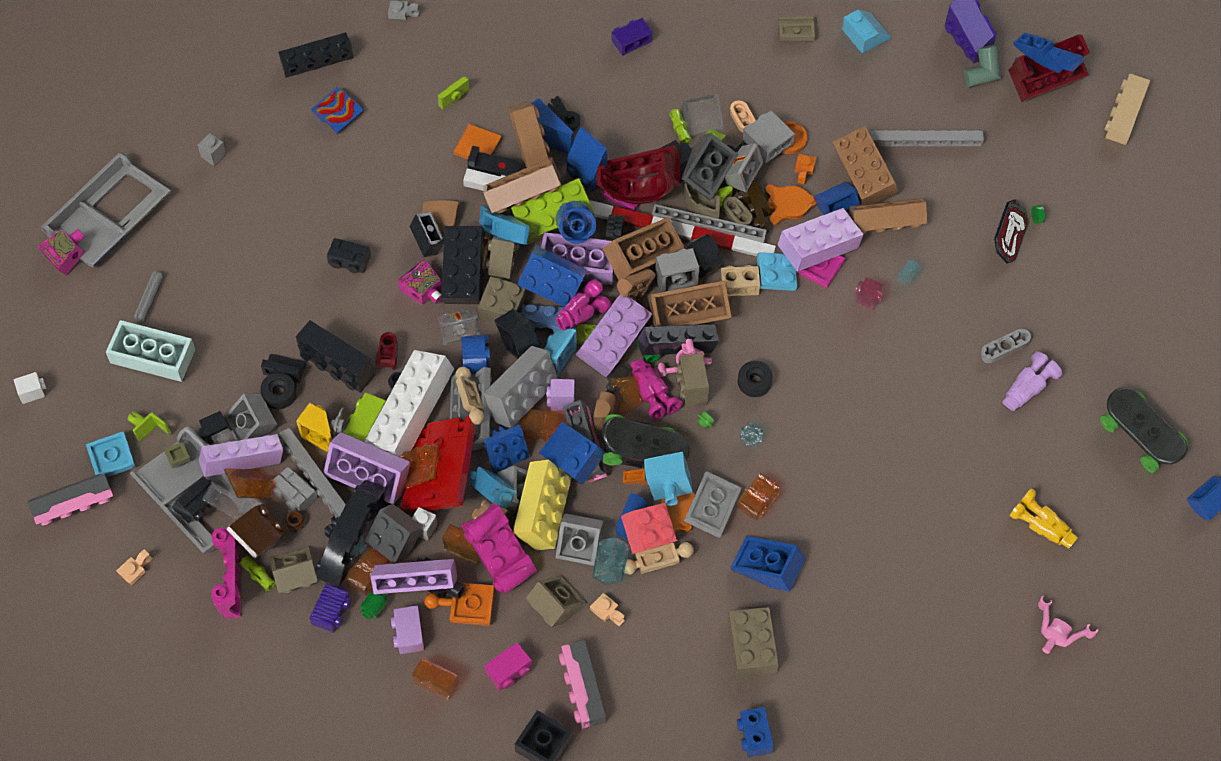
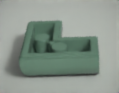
M995 44L978 48L980 66L964 69L966 87L1001 79L997 46Z

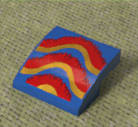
M337 87L315 105L311 111L323 123L326 122L337 134L360 115L363 109L349 95Z

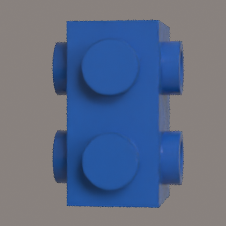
M765 707L740 711L739 719H736L738 731H742L743 739H741L742 750L746 751L747 757L771 754L773 742Z

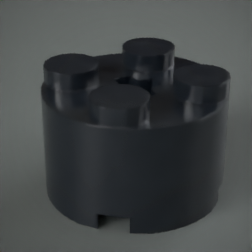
M705 234L685 245L686 249L693 248L699 265V278L724 267L723 258H718L719 249L710 235Z

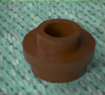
M297 511L290 512L285 518L286 527L292 531L300 530L305 524L303 514ZM298 520V523L292 524V521Z

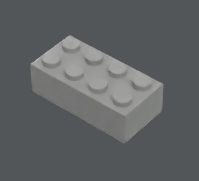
M531 346L484 392L494 423L512 428L547 393V386H551V379H558L549 351Z

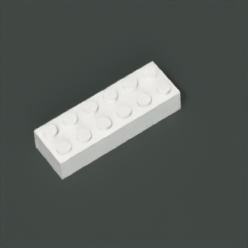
M417 350L413 351L364 441L365 443L405 460L407 459L454 371L446 356Z

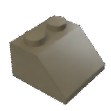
M309 546L270 557L278 593H289L295 588L302 586L310 587L318 582Z
M561 575L538 581L526 597L531 603L532 608L537 610L544 618V621L551 627L563 624L587 604Z

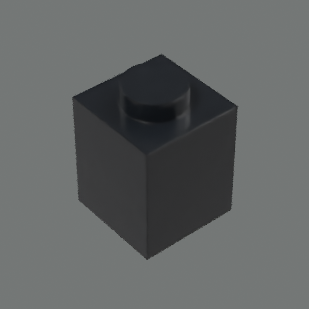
M221 411L199 420L201 428L198 429L203 439L207 438L209 444L231 435Z

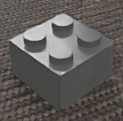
M391 504L379 510L365 542L396 564L408 558L423 526L397 506Z

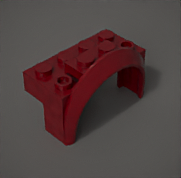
M1080 34L1053 44L1056 48L1081 55L1083 58L1090 53L1083 35ZM1026 55L1015 58L1012 67L1008 69L1021 102L1077 82L1089 75L1084 62L1073 72L1063 69L1058 73L1038 64Z
M672 145L607 160V169L604 166L597 167V185L613 199L625 203L645 204L657 201L670 193L675 185H680V151ZM659 172V174L651 177L633 179L638 176ZM629 181H630V193H628V183H629Z

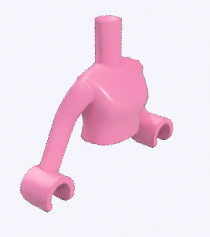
M687 339L686 344L682 343V350L676 355L677 364H679V356L698 353L703 354L704 364L710 365L712 363L711 357H704L703 351L694 348L692 339ZM659 363L658 367L654 368L659 377L677 372L676 367L666 368L664 363Z
M1044 595L1041 596L1038 602V607L1043 610L1041 633L1048 640L1042 649L1045 653L1049 654L1054 645L1067 647L1083 636L1089 639L1096 636L1098 628L1092 632L1089 629L1091 624H1088L1084 630L1071 635L1068 639L1067 637L1072 631V627L1069 624L1054 618L1048 627L1050 620L1049 607L1052 604V600L1049 603H1045L1043 601Z

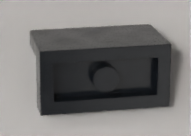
M270 354L268 360L263 359L261 363L263 375L268 376L277 372L285 373L295 383H300L306 367V362L275 354Z

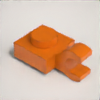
M798 154L794 171L799 173L798 184L804 185L806 176H812L816 157Z

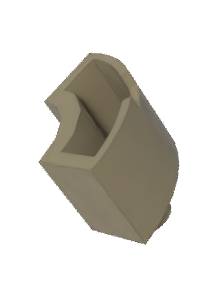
M684 181L683 195L692 213L719 219L720 196L714 195L711 200H708Z

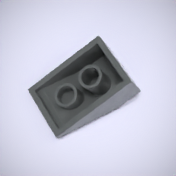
M712 133L703 134L691 151L682 180L708 200H711L738 157V154Z

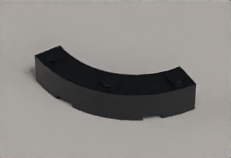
M364 480L361 485L355 487L353 495L347 502L341 515L336 517L333 522L334 529L323 557L317 564V579L337 587L347 579L354 557L350 555L354 544H359L366 530V520L368 517L373 518L383 505L387 487L368 480Z

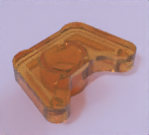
M628 376L611 379V384L619 388L622 402L618 406L619 412L625 413L641 404L642 399L635 377Z

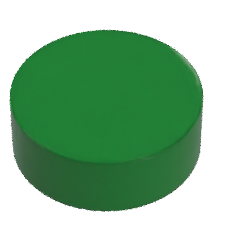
M1035 205L1031 208V217L1035 224L1043 223L1045 220V210L1041 205Z

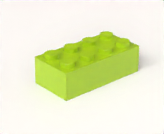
M579 178L559 186V189L553 192L543 193L536 199H529L519 206L511 207L515 218L529 226L530 234L527 239V245L542 239L544 232L554 234L559 231L556 225V214L564 203L570 201L582 202L590 208L593 216H595Z

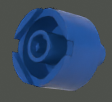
M570 201L560 206L556 214V225L562 237L574 244L587 241L596 230V220L590 208L579 201Z
M488 334L461 337L463 367H467L472 374H475L483 367L490 368V361L486 362V360H490L489 347L485 348V346H489Z

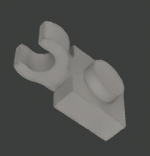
M391 0L388 18L406 20V16L419 17V5L415 3L408 5L407 1Z

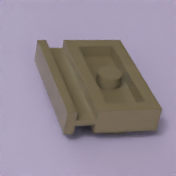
M813 16L778 17L779 41L815 40Z

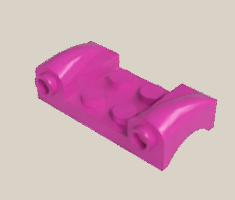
M493 503L482 515L462 524L461 527L465 532V538L470 544L472 543L492 577L496 590L499 593L503 592L506 594L537 572V569L530 557L525 554L508 525L509 521L501 507Z
M218 528L212 534V543L221 551L227 572L223 573L224 584H218L212 589V602L224 618L241 617V544L235 540L227 528Z

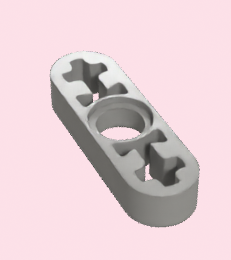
M1018 329L984 345L980 357L985 363H993L1027 347L1031 334L1026 329ZM1019 336H1020L1021 338L1025 337V340H1024V341H1023L1022 339H1019V340H1018V337H1019ZM1006 342L1010 344L1011 348L1005 350L1000 344ZM987 351H988L989 353H992V352H993V355H992V356H991L990 354L986 355V352H987Z

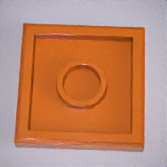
M469 124L454 150V155L468 160L472 145L480 147V152L494 155L502 140V136Z

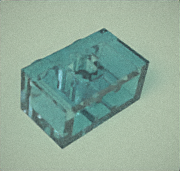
M617 537L600 540L592 578L605 585L621 582L630 545Z

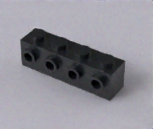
M346 32L278 52L286 78L354 58L352 46Z
M707 324L644 327L637 339L641 355L677 354L682 350L681 344H686L687 339H692L694 348L704 353H711L719 342L715 325Z

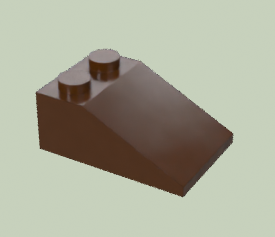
M259 504L227 528L230 534L254 558L270 550L287 533L284 530L283 524L278 520H274L270 516L269 510Z

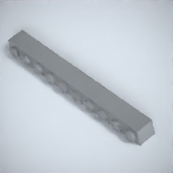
M983 130L870 131V136L876 147L982 146L984 140Z
M655 204L652 216L660 218L669 217L673 221L764 243L767 230L666 206Z
M288 428L280 432L279 440L281 445H284L286 452L291 454V459L297 463L298 469L304 472V477L309 479L311 487L316 489V493L319 497H322L323 503L328 505L330 513L334 514L335 518L339 517L346 504L291 429Z

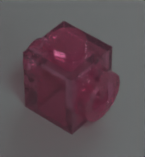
M867 277L864 282L860 281L854 292V296L857 297L856 303L874 310L877 302L880 303L884 296V292H882L883 284Z

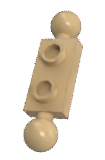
M460 367L455 375L463 407L470 412L469 418H471L473 424H481L484 420V408L476 383L469 380L471 377L470 370L467 367Z
M683 542L675 549L674 543L635 553L636 561L625 559L621 563V570L623 573L631 575L639 568L641 574L672 566L679 563L678 556L683 558L691 557L694 548L690 543Z

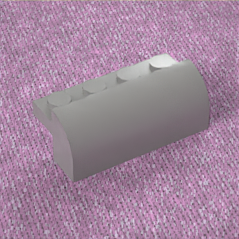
M487 367L481 368L475 374L471 373L469 379L475 381L484 408V420L481 424L476 425L472 450L485 448L483 440L489 438L491 433L489 428L491 412L484 396V392L490 387L492 382L491 368ZM454 375L451 377L450 419L461 418L465 421L466 416H469L470 412L463 407L456 384L457 378Z

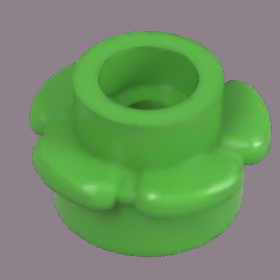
M704 411L697 415L699 418L697 422L705 429L707 427L712 428V424L715 421L710 415Z

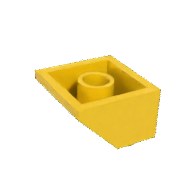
M309 403L296 420L300 436L305 441L328 453L332 435L326 411L319 405L315 406Z

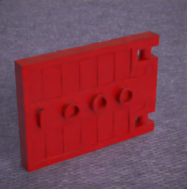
M466 416L465 421L461 418L431 422L427 424V428L423 427L411 450V463L401 510L406 514L415 513L418 507L426 511L463 506L476 424H473L469 416Z

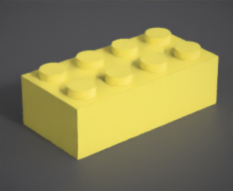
M550 460L530 462L513 529L514 535L535 550L555 549L572 478Z

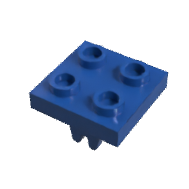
M520 425L508 430L500 426L498 432L492 430V437L483 440L494 473L530 457Z

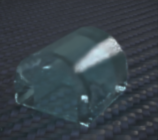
M911 258L900 271L897 280L909 285L921 271L920 265Z

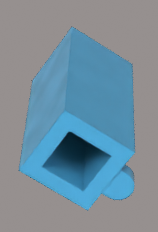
M478 467L477 471H471L469 477L472 479L470 484L492 503L508 508L517 492L494 472L482 467Z

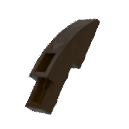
M753 180L747 192L737 190L739 200H744L745 206L750 207L751 213H756L757 218H754L756 228L767 230L766 233H769L765 217L771 215L764 194Z

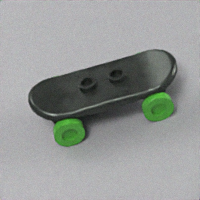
M1123 387L1114 390L1109 395L1107 400L1108 413L1100 417L1102 426L1107 431L1114 432L1118 429L1119 425L1147 453L1141 457L1140 461L1148 472L1154 473L1159 469V464H1175L1186 456L1188 446L1186 437L1170 426L1147 403L1146 398L1139 391Z
M617 414L605 417L602 437L606 445V451L609 453L603 454L604 464L620 465L622 464L623 457L644 462V459L683 452L686 461L689 458L690 447L687 440L673 428H659L627 420Z

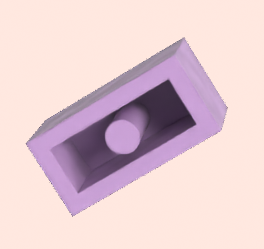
M551 379V386H547V406L551 407V414H565L563 407L575 402L574 380Z
M418 606L393 609L394 616L391 617L392 629H396L397 635L393 636L394 647L399 648L400 654L424 651Z

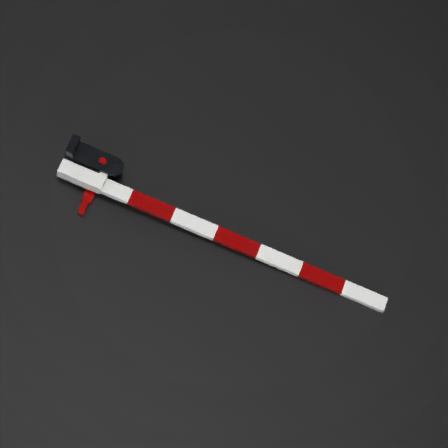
M472 145L467 160L468 169L463 179V186L483 191L484 185L522 170L521 164L515 160L480 152V147ZM589 200L595 214L594 217L608 220L609 215L624 216V224L639 228L664 219ZM670 220L680 238L693 241L708 234L713 238L717 247L757 256L758 252L774 253L775 245Z

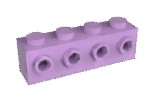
M277 434L201 447L199 464L204 477L280 464L283 447Z
M454 559L375 565L371 574L374 594L454 588L457 580Z

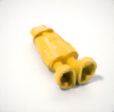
M1031 488L1009 516L1013 519H1022L1030 523L1029 528L1037 534L1043 535L1049 541L1057 543L1059 546L1062 544L1070 549L1078 537L1071 532L1072 529L1048 506L1043 508L1039 506L1035 501L1036 491ZM1026 508L1034 512L1037 516L1034 517L1033 515H1031L1026 510Z

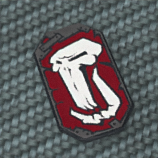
M1016 199L1006 202L994 238L996 253L1006 264L1016 260L1028 225L1027 212Z

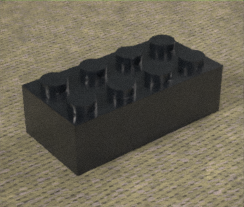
M445 226L441 299L444 304H480L483 293L485 231L482 226Z
M309 320L296 335L301 358L307 362H313L319 370L327 371L336 381L341 380L350 390H356L361 393L373 379L374 372L371 358L313 321Z

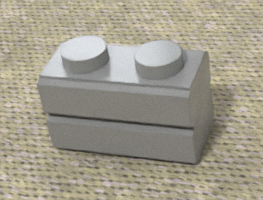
M287 467L272 480L274 494L278 498H285L287 500L286 504L293 511L297 510L303 513L318 498L316 491L290 467Z

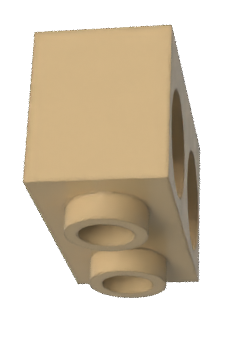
M727 266L721 268L720 281L725 280L727 296L759 295L760 278L758 266Z

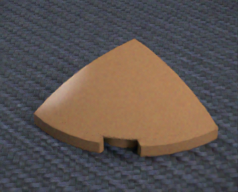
M448 200L423 202V213H432L431 215L435 219L434 221L438 225L437 227L441 231L442 237H444L445 226H456L455 220L459 202Z

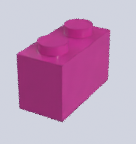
M516 642L484 665V671L496 688L501 691L503 688L508 689L515 682L514 680L518 677L526 676L531 671L532 660Z

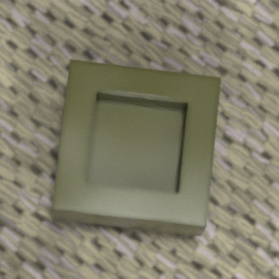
M183 442L164 449L172 469L191 461Z

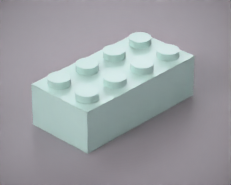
M120 320L106 350V355L111 364L182 382L195 352V347L191 338Z

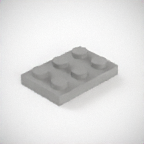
M706 471L684 522L720 538L741 487Z

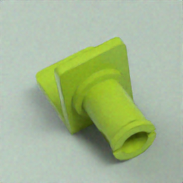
M136 411L131 412L135 417L131 414L128 416V421L136 426L133 432L139 441H142L156 426L168 435L171 434L167 424L152 412L145 418Z

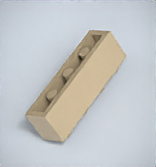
M1129 74L1128 79L1123 80L1120 88L1123 92L1122 94L1118 93L1115 101L1118 106H1113L1110 117H1113L1112 121L1108 120L1105 131H1108L1106 139L1124 145L1127 144L1150 80L1133 74Z

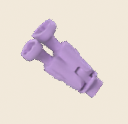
M1035 352L1031 356L1032 365L1027 368L1025 367L1020 372L1016 381L1006 393V398L1002 403L1011 411H1015L1017 407H1022L1023 404L1028 402L1034 395L1039 394L1047 386L1046 379L1049 377L1059 379L1063 373L1056 362L1051 360L1048 363V357L1045 354ZM1046 365L1044 370L1039 375L1035 374L1040 368H1043Z

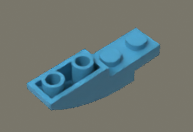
M481 205L479 224H481L486 232L509 241L527 244L530 234L528 225L513 216H505L501 213L497 214V212L492 213L488 205Z

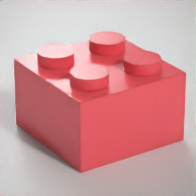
M666 503L634 510L621 516L632 554L677 541Z

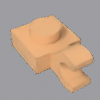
M144 549L139 553L136 560L130 557L116 571L132 586L146 573L143 567L152 560V557Z
M604 593L590 606V610L604 622L610 618L619 627L625 622L623 619L625 616L617 611L618 604Z

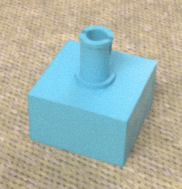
M683 452L644 459L646 480L654 500L665 498L666 505L673 506L678 502L677 496L693 493L691 473Z

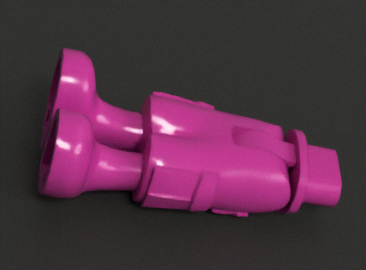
M589 281L584 288V292L576 294L559 312L556 322L562 331L586 322L594 315V311L606 313L611 307L609 299L604 296L596 297L603 291V286L599 281Z
M643 358L631 363L632 374L639 387V393L644 402L650 404L648 413L652 419H662L665 416V412L668 416L672 415L682 406V401L679 397L670 398L667 395L669 391L667 385L649 363H646ZM656 398L660 399L662 404L658 403Z

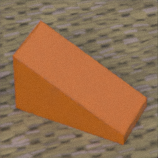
M645 468L623 471V483L648 485Z

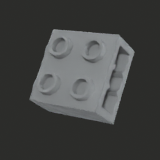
M772 111L762 114L758 120L752 124L749 123L743 130V140L748 145L758 144L761 157L766 163L794 144L795 133Z

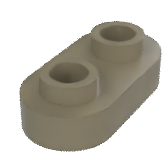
M728 197L724 200L723 211L732 222L751 226L752 214L738 198Z

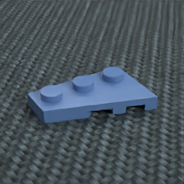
M523 304L521 313L527 320L530 319L535 327L541 329L544 327L551 328L555 333L557 329H560L556 322V317L559 316V312L563 307ZM577 325L570 329L577 330Z

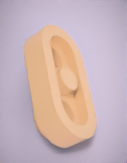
M738 100L731 104L730 114L738 129L743 132L744 125L752 124L756 120L744 101Z

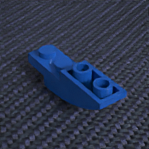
M1024 32L1013 42L1014 46L1027 57L1058 73L1063 69L1073 72L1083 62L1081 55L1053 46V41Z

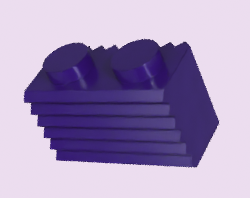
M643 18L633 19L623 27H616L612 31L611 40L624 56L628 52L630 53L649 42L651 43L653 32Z
M326 583L310 615L311 624L334 633L335 628H339L342 624L344 609L348 610L351 605L352 599L350 598L349 591Z

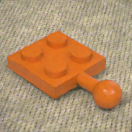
M462 583L466 586V589L459 600L454 597L439 598L434 593H429L424 598V604L429 609H435L438 606H450V623L490 626L494 585Z

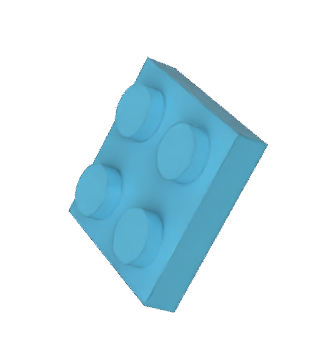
M758 252L757 266L759 267L760 289L795 291L797 289L796 269L785 254Z
M124 432L86 444L95 475L105 472L106 477L135 468Z

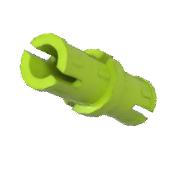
M672 110L669 116L681 144L690 143L692 138L680 110Z
M247 555L241 560L240 565L266 591H270L276 585L275 580L265 572V568L259 566L250 556Z

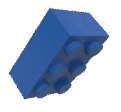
M535 245L517 285L559 305L566 306L571 298L575 296L587 269Z

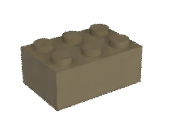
M770 608L729 611L728 626L736 677L777 673L778 659Z

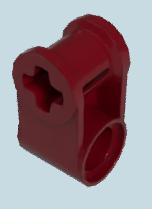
M385 332L380 337L376 355V369L387 367L396 370L398 342L396 335L392 332ZM387 342H393L391 345H385Z

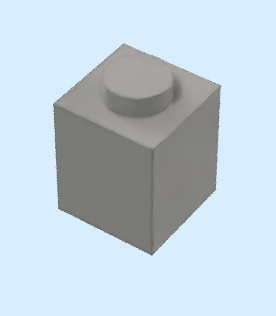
M211 133L198 144L200 156L213 166L227 155L224 143Z

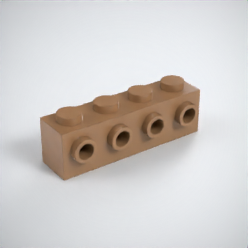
M918 198L851 206L850 217L863 234L868 233L870 230L883 232L886 231V228L900 230L904 226L921 227L922 224H927L926 201Z

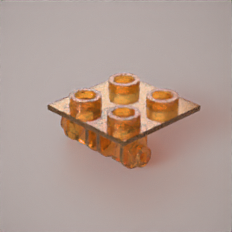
M426 443L421 447L418 446L411 449V451H404L401 458L411 462L406 488L435 479L439 443Z
M224 469L237 498H273L270 490L274 488V481L270 478L264 479L259 469Z

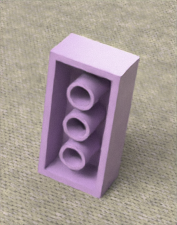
M842 208L783 230L778 246L798 272L858 249L863 233L845 209Z
M544 232L541 248L587 269L582 281L597 280L601 284H613L614 270L602 249L612 241L588 238L583 243L574 244L564 239L561 234Z
M620 294L576 353V356L607 377L649 320L652 313L629 296L623 297Z
M340 432L330 442L323 474L353 488L361 485L364 480L387 487L384 501L394 504L403 495L411 462Z

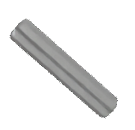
M154 271L149 279L134 315L137 321L143 322L147 316L163 278L160 272Z

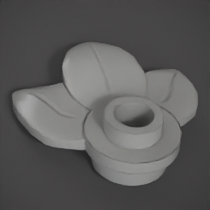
M341 408L336 419L331 421L330 431H333L334 438L344 431L345 420L342 419L344 408Z

